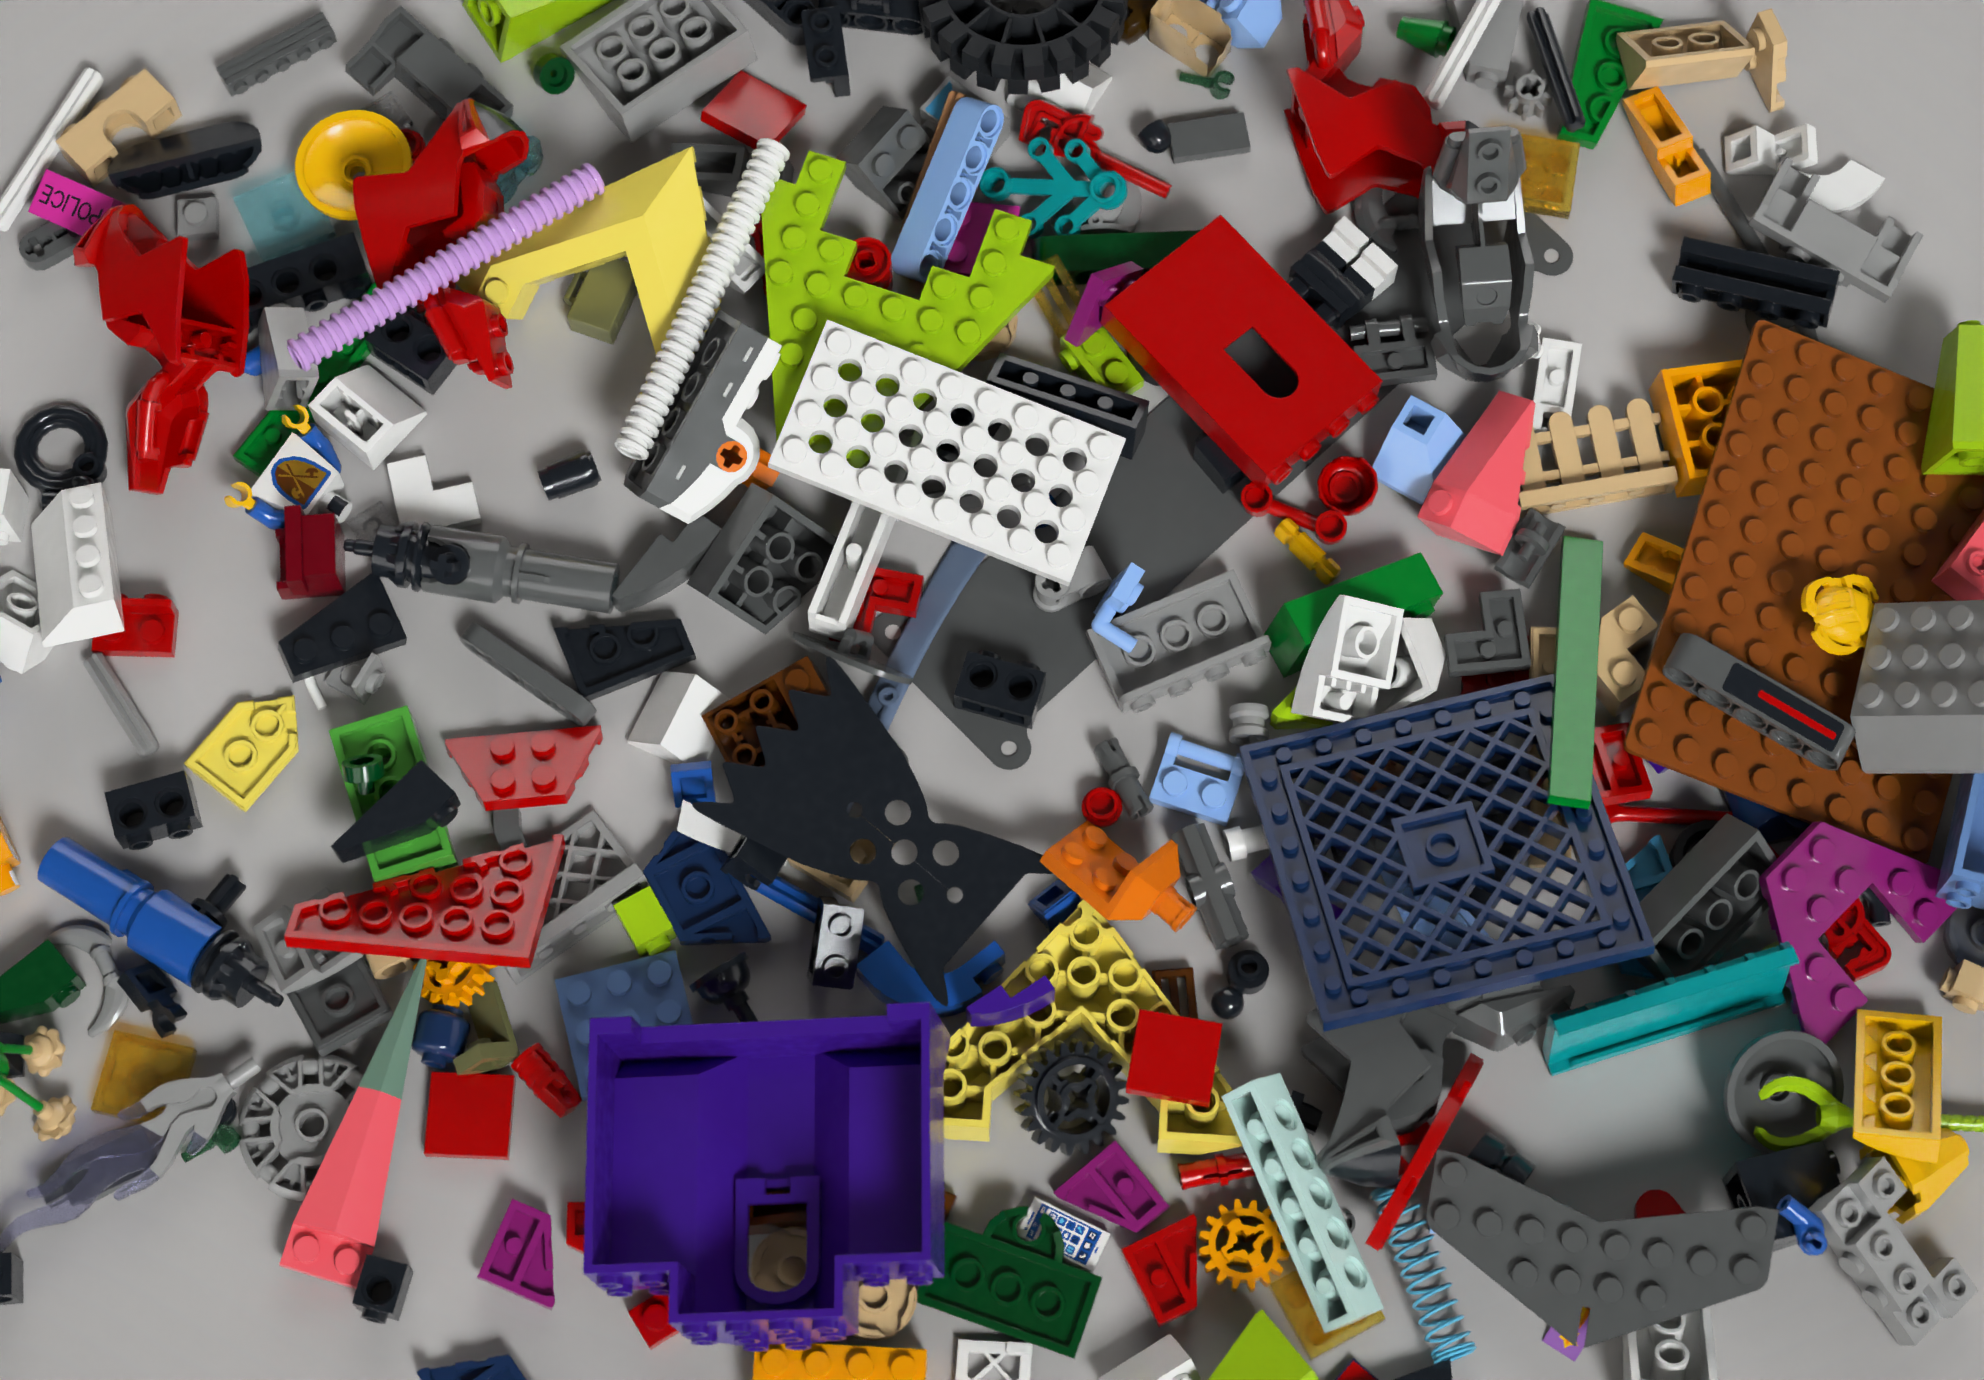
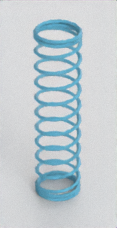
M1376 1188L1371 1192V1200H1385L1377 1207L1376 1213L1381 1215L1383 1212L1380 1211L1381 1208L1387 1205L1395 1189ZM1422 1203L1404 1208L1401 1215L1420 1208ZM1423 1219L1415 1223L1394 1227L1392 1231L1398 1232L1389 1239L1388 1244L1393 1247L1406 1246L1395 1255L1394 1260L1399 1263L1412 1262L1401 1271L1400 1276L1405 1279L1418 1278L1407 1287L1406 1292L1412 1295L1424 1294L1413 1303L1412 1308L1419 1311L1430 1310L1419 1319L1418 1324L1424 1327L1437 1326L1429 1331L1424 1338L1429 1343L1443 1342L1435 1347L1430 1354L1432 1360H1434L1433 1364H1437L1448 1359L1453 1361L1474 1352L1477 1347L1474 1346L1475 1342L1469 1341L1436 1353L1448 1344L1470 1335L1471 1331L1469 1330L1451 1336L1428 1339L1438 1330L1463 1319L1465 1315L1462 1314L1435 1322H1422L1430 1315L1457 1303L1459 1300L1455 1298L1434 1305L1416 1306L1427 1297L1451 1287L1453 1284L1449 1282L1433 1288L1410 1291L1419 1282L1445 1271L1447 1268L1443 1266L1423 1273L1404 1275L1413 1266L1439 1255L1441 1252L1437 1250L1413 1258L1398 1259L1407 1250L1434 1238V1235L1431 1234L1412 1241L1392 1243L1401 1234L1427 1223V1219Z

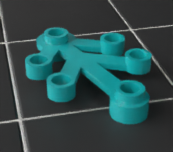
M1037 137L1029 143L1028 154L1036 162L1041 163L1053 179L1012 178L1002 168L992 167L983 173L979 186L982 193L993 201L1005 200L1010 194L1050 196L1033 212L1021 216L1029 220H1036V227L1030 231L1028 237L1029 239H1035L1043 233L1044 223L1074 197L1087 199L1070 215L1060 216L1056 220L1054 228L1057 235H1079L1081 225L1099 209L1113 210L1125 201L1128 194L1126 180L1115 171L1103 172L1090 156L1091 150L1089 146L1081 139H1072L1065 146V156L1073 164L1079 165L1090 180L1075 181L1054 155L1053 145L1045 138ZM1046 145L1044 154L1036 156L1038 146ZM1078 146H1082V154L1074 158L1072 156L1073 150ZM1004 181L1003 189L995 192L994 187L996 183ZM1109 186H1115V192L1110 197H1105V189ZM1067 222H1072V230L1064 234L1062 231L1063 226Z

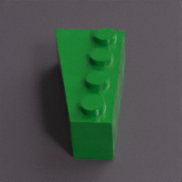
M1417 553L1284 603L1264 635L1269 636L1272 642L1269 652L1283 678L1302 670L1317 630L1339 595H1347L1404 609L1403 618H1426L1435 611L1434 606L1443 595V591L1422 553Z

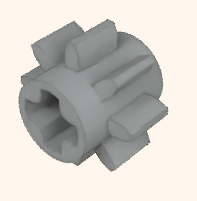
M1535 70L1523 76L1515 73L1512 82L1513 86L1507 85L1504 91V97L1511 99L1508 103L1507 111H1514L1521 116L1522 121L1534 115L1542 118L1544 106H1551L1553 94L1546 92L1549 86L1548 80H1542L1536 75Z

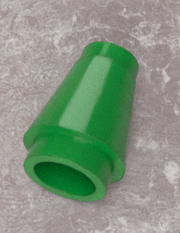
M1403 16L1399 22L1396 37L1438 58L1440 55L1445 57L1456 38L1457 30L1456 27L1450 26L1448 21Z

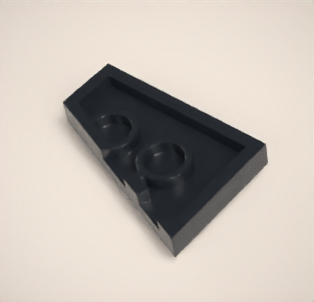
M371 573L278 642L277 649L292 682L295 683L368 658L372 652L379 654L406 645L407 637L380 577L374 576Z
M681 619L632 622L630 625L606 627L605 624H599L581 629H568V627L553 628L579 694L588 701L696 659L695 652Z

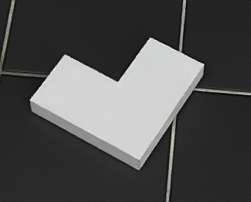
M426 455L387 464L400 525L408 521L417 522L420 530L424 522L429 523L431 526L439 525L451 528H461L482 523L472 482L434 490Z

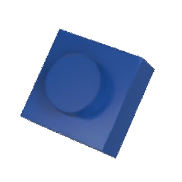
M711 760L671 764L675 808H680L683 800L691 804L696 802H716Z

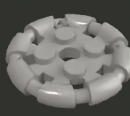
M319 1054V1057L304 1058V1055H300L277 1064L265 1073L267 1077L257 1088L255 1086L252 1087L240 1114L239 1126L243 1127V1139L239 1140L242 1156L250 1172L256 1179L261 1177L269 1184L268 1189L284 1198L303 1202L313 1182L308 1181L307 1169H319L364 1076L358 1071L359 1066L331 1054L323 1057ZM319 1074V1084H305L306 1075ZM346 1084L354 1089L347 1099L337 1092ZM281 1088L289 1095L277 1106L270 1098ZM311 1116H319L324 1120L322 1132L315 1137L305 1136L302 1132L304 1121ZM270 1124L271 1136L260 1137L259 1126ZM280 1154L288 1162L281 1171L273 1166V1161Z

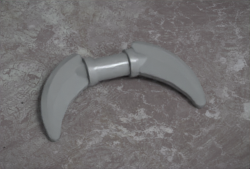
M84 925L68 926L51 933L44 941L49 939L53 945H71L87 952L92 960L96 962L103 976L102 981L105 985L103 1007L97 1021L88 1031L90 1037L98 1036L109 1030L120 1019L130 999L117 983L122 972L118 970L110 954L111 949L109 946L112 944V939L101 930Z

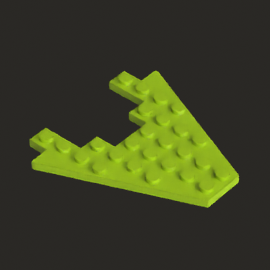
M809 150L796 184L781 179L774 182L775 189L769 193V202L764 203L765 210L761 213L770 339L782 345L779 354H781L772 371L776 441L780 436L827 320L961 372L1053 278L1054 265L1022 256L1032 228V220L995 209L970 277L932 266L920 299H914L847 277L857 251V242L822 231L846 171V162ZM851 363L843 364L838 369L840 377L845 381H856L861 376L860 369ZM883 378L876 383L877 391L883 396H893L898 392V386L892 379ZM920 393L913 398V402L917 409L923 411L934 398L930 394ZM830 399L823 405L825 412L831 417H841L846 413L845 404L838 399ZM867 414L861 419L862 426L869 432H878L884 427L883 420L876 414ZM815 435L809 440L810 448L816 453H826L832 448L830 439L824 435ZM852 450L846 456L848 463L854 468H863L869 464V457L862 450Z

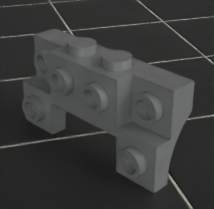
M401 6L383 20L366 45L345 64V72L372 96L378 93L395 77L444 121L453 111L456 103L468 98H472L481 104L500 111L509 118L512 117L514 105L484 80L480 70L471 63L466 64L455 54L453 47L445 39H438Z

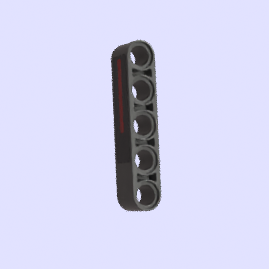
M1690 633L1680 634L1662 669L1663 675L1671 682L1823 769L1838 770L1856 734L1855 729L1843 719L1696 635Z

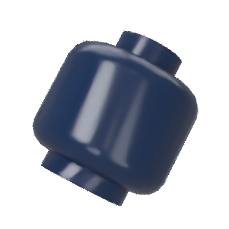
M433 1004L431 1009L420 1012L411 1047L417 1054L422 1056V1064L444 1069L446 1063H453V1059L464 1053L470 1032V1024L463 1018V1011L448 1005Z

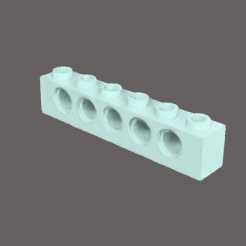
M1281 1073L1254 1079L1221 1096L1324 1333L1350 1325L1384 1309L1326 1175L1319 1168V1163L1316 1160L1317 1155Z

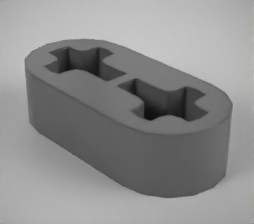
M49 221L25 235L20 242L19 251L29 268L43 271L72 256L73 249L82 235L72 238L66 228ZM40 245L45 254L38 257L34 253L33 247Z

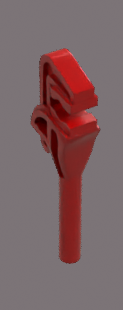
M1036 99L1026 105L1022 117L1019 141L1029 145L1031 140L1040 137V131L1048 125L1043 120V118L1059 124V127H1052L1050 132L1051 139L1049 142L1053 145L1055 156L1066 157L1064 153L1066 144L1072 139H1081L1089 146L1091 150L1090 156L1101 169L1115 171L1130 183L1164 199L1168 197L1172 188L1171 184L1100 150L1095 141L1103 138L1104 129L1093 123L1095 115L1090 113L1074 114L1044 99ZM1046 145L1043 147V153L1046 151ZM1076 147L1072 152V156L1074 158L1079 157L1082 154L1083 147Z
M1767 843L1773 851V853L1775 854V856L1778 858L1779 855L1777 854V852L1770 846L1769 843ZM1859 898L1820 936L1825 949L1835 961L1841 957L1845 949L1853 948L1858 940L1864 945L1857 958L1851 959L1843 968L1844 972L1853 982L1883 970L1891 959L1892 952L1889 944L1865 918V910Z

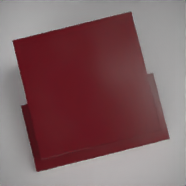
M301 505L284 506L285 528L275 529V536L280 544V581L276 582V586L281 599L341 596L346 592L345 550L343 549L345 536L335 514L305 515Z

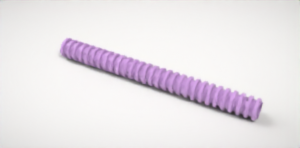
M586 162L583 163L581 170L573 169L570 173L571 176L563 175L559 183L557 181L551 182L549 189L547 187L541 188L539 195L536 193L531 194L529 201L521 200L519 207L511 206L509 208V213L501 212L497 220L495 218L488 220L487 226L479 225L477 232L469 231L466 239L459 237L456 245L449 243L446 245V251L439 249L436 251L434 258L428 256L425 258L424 264L421 262L416 263L414 270L410 268L404 270V276H394V282H384L382 289L376 287L372 290V295H362V301L354 300L351 302L350 308L342 307L340 314H330V320L322 319L319 321L318 327L310 326L307 334L300 332L297 340L290 338L287 340L289 354L300 369L306 372L309 371L312 363L319 365L322 357L329 359L332 357V351H342V345H352L354 338H364V332H374V326H384L387 318L394 320L397 312L404 314L407 311V306L414 308L417 306V300H427V294H437L439 287L445 289L449 286V281L457 282L459 275L467 276L470 273L469 269L477 270L480 268L481 262L487 264L490 262L492 255L494 257L500 256L502 249L504 251L510 250L512 243L518 245L522 242V237L527 239L532 237V231H542V225L550 226L553 224L554 218L556 220L562 219L564 212L567 214L572 213L574 206L582 207L584 200L592 201L594 194L602 195L605 191V186L600 174L594 166Z

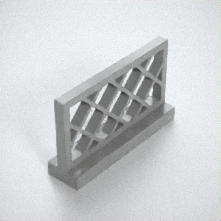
M594 810L559 833L564 835L565 849L563 854H567L564 871H558L556 880H561L558 898H550L548 905L555 907L553 919L542 926L531 969L504 966L516 985L616 916L614 904L649 886L644 873L627 855ZM594 825L600 833L598 847L577 846L579 835ZM606 842L612 850L605 849ZM575 855L595 857L591 875L571 873ZM603 858L619 859L626 867L613 877L599 876ZM569 881L589 883L587 895L579 901L565 899Z

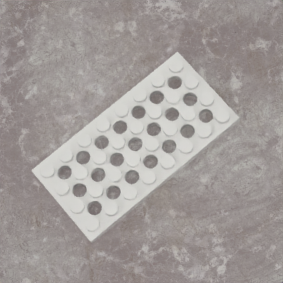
M827 320L768 462V468L1069 586L1126 438ZM846 363L854 364L860 369L861 376L856 381H845L838 373L839 367ZM883 378L892 379L898 386V392L893 396H883L877 391L876 383ZM920 393L930 394L934 398L936 406L930 411H921L914 405L913 398ZM830 399H838L845 404L846 413L841 417H831L825 412L823 405ZM956 408H965L971 412L973 422L968 426H958L952 421L951 412ZM867 414H876L883 420L884 427L878 432H869L862 426L861 419ZM993 423H1003L1009 428L1010 437L1005 441H996L989 435L988 427ZM904 429H914L920 434L921 443L916 447H907L900 442L899 433ZM815 435H824L830 439L832 448L826 453H816L810 448L809 440ZM1034 437L1044 440L1048 447L1047 453L1042 456L1030 454L1026 449V441ZM945 443L951 444L958 450L959 457L953 462H944L936 453L937 447ZM852 450H862L868 455L869 464L863 468H854L848 463L847 454ZM1070 452L1080 454L1085 461V467L1079 471L1069 470L1064 465V455ZM982 458L989 459L995 464L996 473L990 477H982L976 473L974 463ZM893 464L902 466L907 473V478L901 483L890 482L884 474L886 467ZM1018 473L1027 474L1033 480L1034 486L1028 492H1020L1013 487L1012 477ZM930 479L937 480L943 485L944 494L939 498H930L924 494L922 484ZM1055 488H1062L1070 494L1071 503L1065 507L1055 506L1049 499V492ZM967 494L975 495L980 499L982 509L976 513H967L960 506V498ZM1004 509L1013 510L1019 517V524L1014 528H1005L998 522L997 514ZM1041 524L1051 525L1057 533V539L1051 543H1043L1037 539L1035 528Z

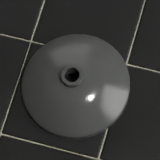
M1791 1029L1776 1030L1757 1037L1746 1045L1734 1059L1725 1080L1723 1099L1730 1125L1743 1141L1766 1153L1776 1151L1770 1150L1758 1142L1753 1134L1756 1126L1764 1128L1770 1135L1777 1137L1800 1135L1817 1126L1816 1110L1819 1106L1808 1097L1789 1091L1777 1092L1769 1098L1761 1100L1758 1092L1771 1080L1785 1076L1806 1078L1825 1088L1839 1102H1843L1844 1079L1836 1056L1821 1040L1802 1031Z

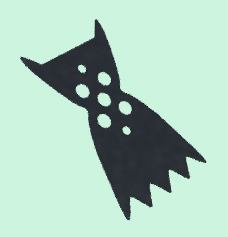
M827 656L826 668L831 695L820 696L792 689L789 690V697L799 729L797 731L756 726L766 765L764 767L723 762L722 766L732 790L734 801L732 803L696 802L692 803V806L699 813L716 823L800 864L848 879L875 882L879 886L884 910L915 970L934 998L947 1007L948 995L943 972L944 966L1025 874L1053 873L1039 862L1043 855L1033 850L964 826L934 823L929 818L927 804L921 788L901 749L848 675L833 658ZM901 800L908 804L911 816L905 824L893 825L886 819L885 808L890 802ZM856 802L862 806V813L859 817L854 818L847 814V806L850 803ZM867 839L875 845L876 856L870 863L859 864L852 859L850 847L856 840ZM909 840L914 843L918 851L914 862L908 865H901L893 859L891 851L896 842ZM944 840L955 843L959 850L957 861L948 866L937 863L933 856L935 845ZM906 880H916L923 886L924 897L915 905H907L899 899L898 888ZM953 887L959 888L963 894L962 899L956 903L949 901L947 898L948 890Z

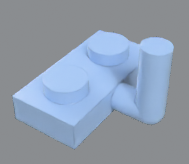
M1132 562L1112 580L1111 585L1093 612L1096 616L1091 623L1094 632L1127 653L1132 651L1138 640L1110 622L1116 612L1122 615L1128 606H1132L1144 588L1139 581L1145 570Z

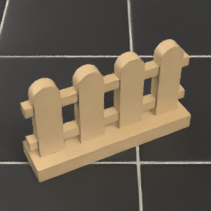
M1636 398L1628 403L1625 409L1626 418L1613 420L1611 412L1607 407L1595 405L1587 414V425L1574 427L1570 415L1559 411L1551 415L1547 424L1548 431L1535 433L1532 426L1530 447L1525 451L1523 470L1526 472L1525 483L1520 486L1521 492L1518 505L1521 507L1520 518H1525L1530 508L1544 515L1672 493L1678 482V476L1675 466L1664 467L1663 465L1669 463L1670 457L1668 451L1660 452L1655 425H1660L1661 423L1660 413H1651L1648 402L1644 399ZM1629 430L1634 456L1621 458L1616 432ZM1590 437L1596 463L1582 465L1577 443L1578 438ZM1551 443L1556 470L1543 472L1538 445ZM1638 469V472L1625 474L1624 470ZM1594 475H1598V476H1599V479H1593V480H1587V481H1586V479H1585V477H1589V476H1594ZM1560 482L1558 486H1546L1547 483Z

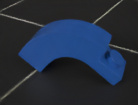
M889 940L857 964L856 971L857 976L864 985L884 1004L930 1002L939 1018H944L965 1012L966 1007L983 997V990L978 984L983 982L984 985H987L1004 971L1002 966L1005 964V952L994 940L959 968L944 973L948 995L947 1007L934 998L915 968L902 958Z

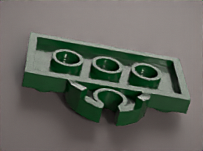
M1018 1206L1002 1210L989 1221L983 1234L944 1221L945 1278H933L932 1284L919 1285L917 1303L1075 1359L1103 1278L1063 1263L1065 1245L1062 1233L1052 1218L1043 1212L1039 1219L1042 1227L1041 1234L1034 1241L1022 1240L1017 1231L1019 1223L1028 1216V1206Z

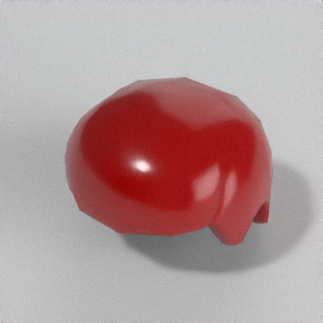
M1339 456L1327 463L1320 472L1317 480L1319 499L1329 511H1337L1343 516L1358 515L1373 504L1378 492L1377 473L1363 457Z

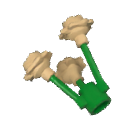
M39 1026L33 1034L26 1035L24 1045L0 1042V1116L4 1115L8 1105L15 1102L16 1097L33 1108V1113L37 1116L33 1131L38 1133V1139L41 1141L49 1138L58 1140L61 1136H66L76 1121L74 1113L77 1110V1106L72 1103V1099L68 1095L62 1098L51 1097L48 1102L44 1100L38 1101L18 1087L12 1079L7 1078L9 1064L4 1053L21 1054V1057L27 1062L29 1073H38L42 1077H47L53 1069L62 1066V1057L66 1047L59 1039L58 1030H48L45 1026Z

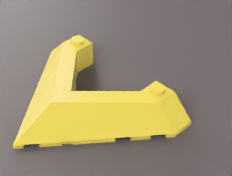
M691 146L605 186V191L602 195L594 194L592 201L584 200L582 207L574 206L572 213L567 214L564 212L562 219L556 220L554 218L552 225H542V231H532V237L528 239L522 237L520 244L515 245L512 243L511 249L508 251L502 249L501 255L498 257L492 255L490 262L487 264L481 262L480 268L477 270L469 269L470 273L467 276L459 275V280L456 284L464 292L479 296L499 307L504 318L523 320L540 285L572 273H579L603 265L615 259L628 257L655 353L663 351L661 343L664 340H668L666 333L668 330L673 329L671 322L673 319L678 318L676 312L679 308H683L681 301L683 298L688 297L686 291L688 287L693 286L691 280L694 276H698L696 270L698 266L703 265L701 262L702 257L708 254L706 250L708 245L711 244L710 237L707 236L705 221H707L702 190L701 186H698L694 164L696 163L694 147ZM720 305L717 309H714L715 316L720 309Z
M1082 900L1075 911L1039 944L1027 961L1024 960L1001 984L1011 998L1046 975L1055 988V1001L1028 1016L998 1025L971 1027L967 1022L962 1029L959 1028L950 1037L944 1069V1138L990 1142L992 1101L1019 1079L1017 1077L1019 1073H1027L1031 1069L1026 1061L1028 1058L1037 1062L1042 1060L1039 1051L1040 1047L1053 1051L1055 1040L1064 1041L1081 1027L1101 1050L1104 1049L1112 1054V1062L1120 1064L1123 1067L1121 1071L1128 1078L1139 1010L1143 1009L1180 1016L1145 968H1142L1134 958L1133 952L1113 926L1111 927L1107 920L1086 901ZM1217 1065L1215 1067L1209 1107L1146 1097L1159 1111L1158 1153L1202 1155L1243 1146L1221 1097L1233 1089L1221 1075Z

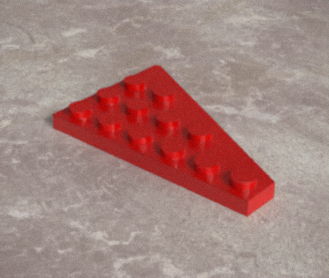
M554 834L552 835L553 841L527 848L524 847L523 843L510 846L503 851H491L462 859L463 865L435 872L434 867L420 870L414 875H402L372 883L373 889L345 896L342 891L331 894L322 900L313 899L295 904L284 934L286 946L531 969L565 849L564 835Z

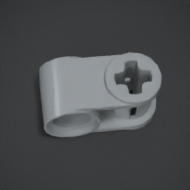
M1085 546L1069 586L1036 574L1033 600L1039 609L1045 612H1056L1079 600L1099 594L1111 585L1112 579L1094 546ZM1045 585H1049L1051 588L1045 589ZM1059 588L1058 592L1054 593L1053 589Z

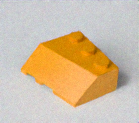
M1743 359L1662 369L1648 389L1654 413H1660L1661 423L1658 425L1664 451L1669 453L1670 461L1668 467L1675 466L1678 482L1674 490L1677 498L1701 495Z

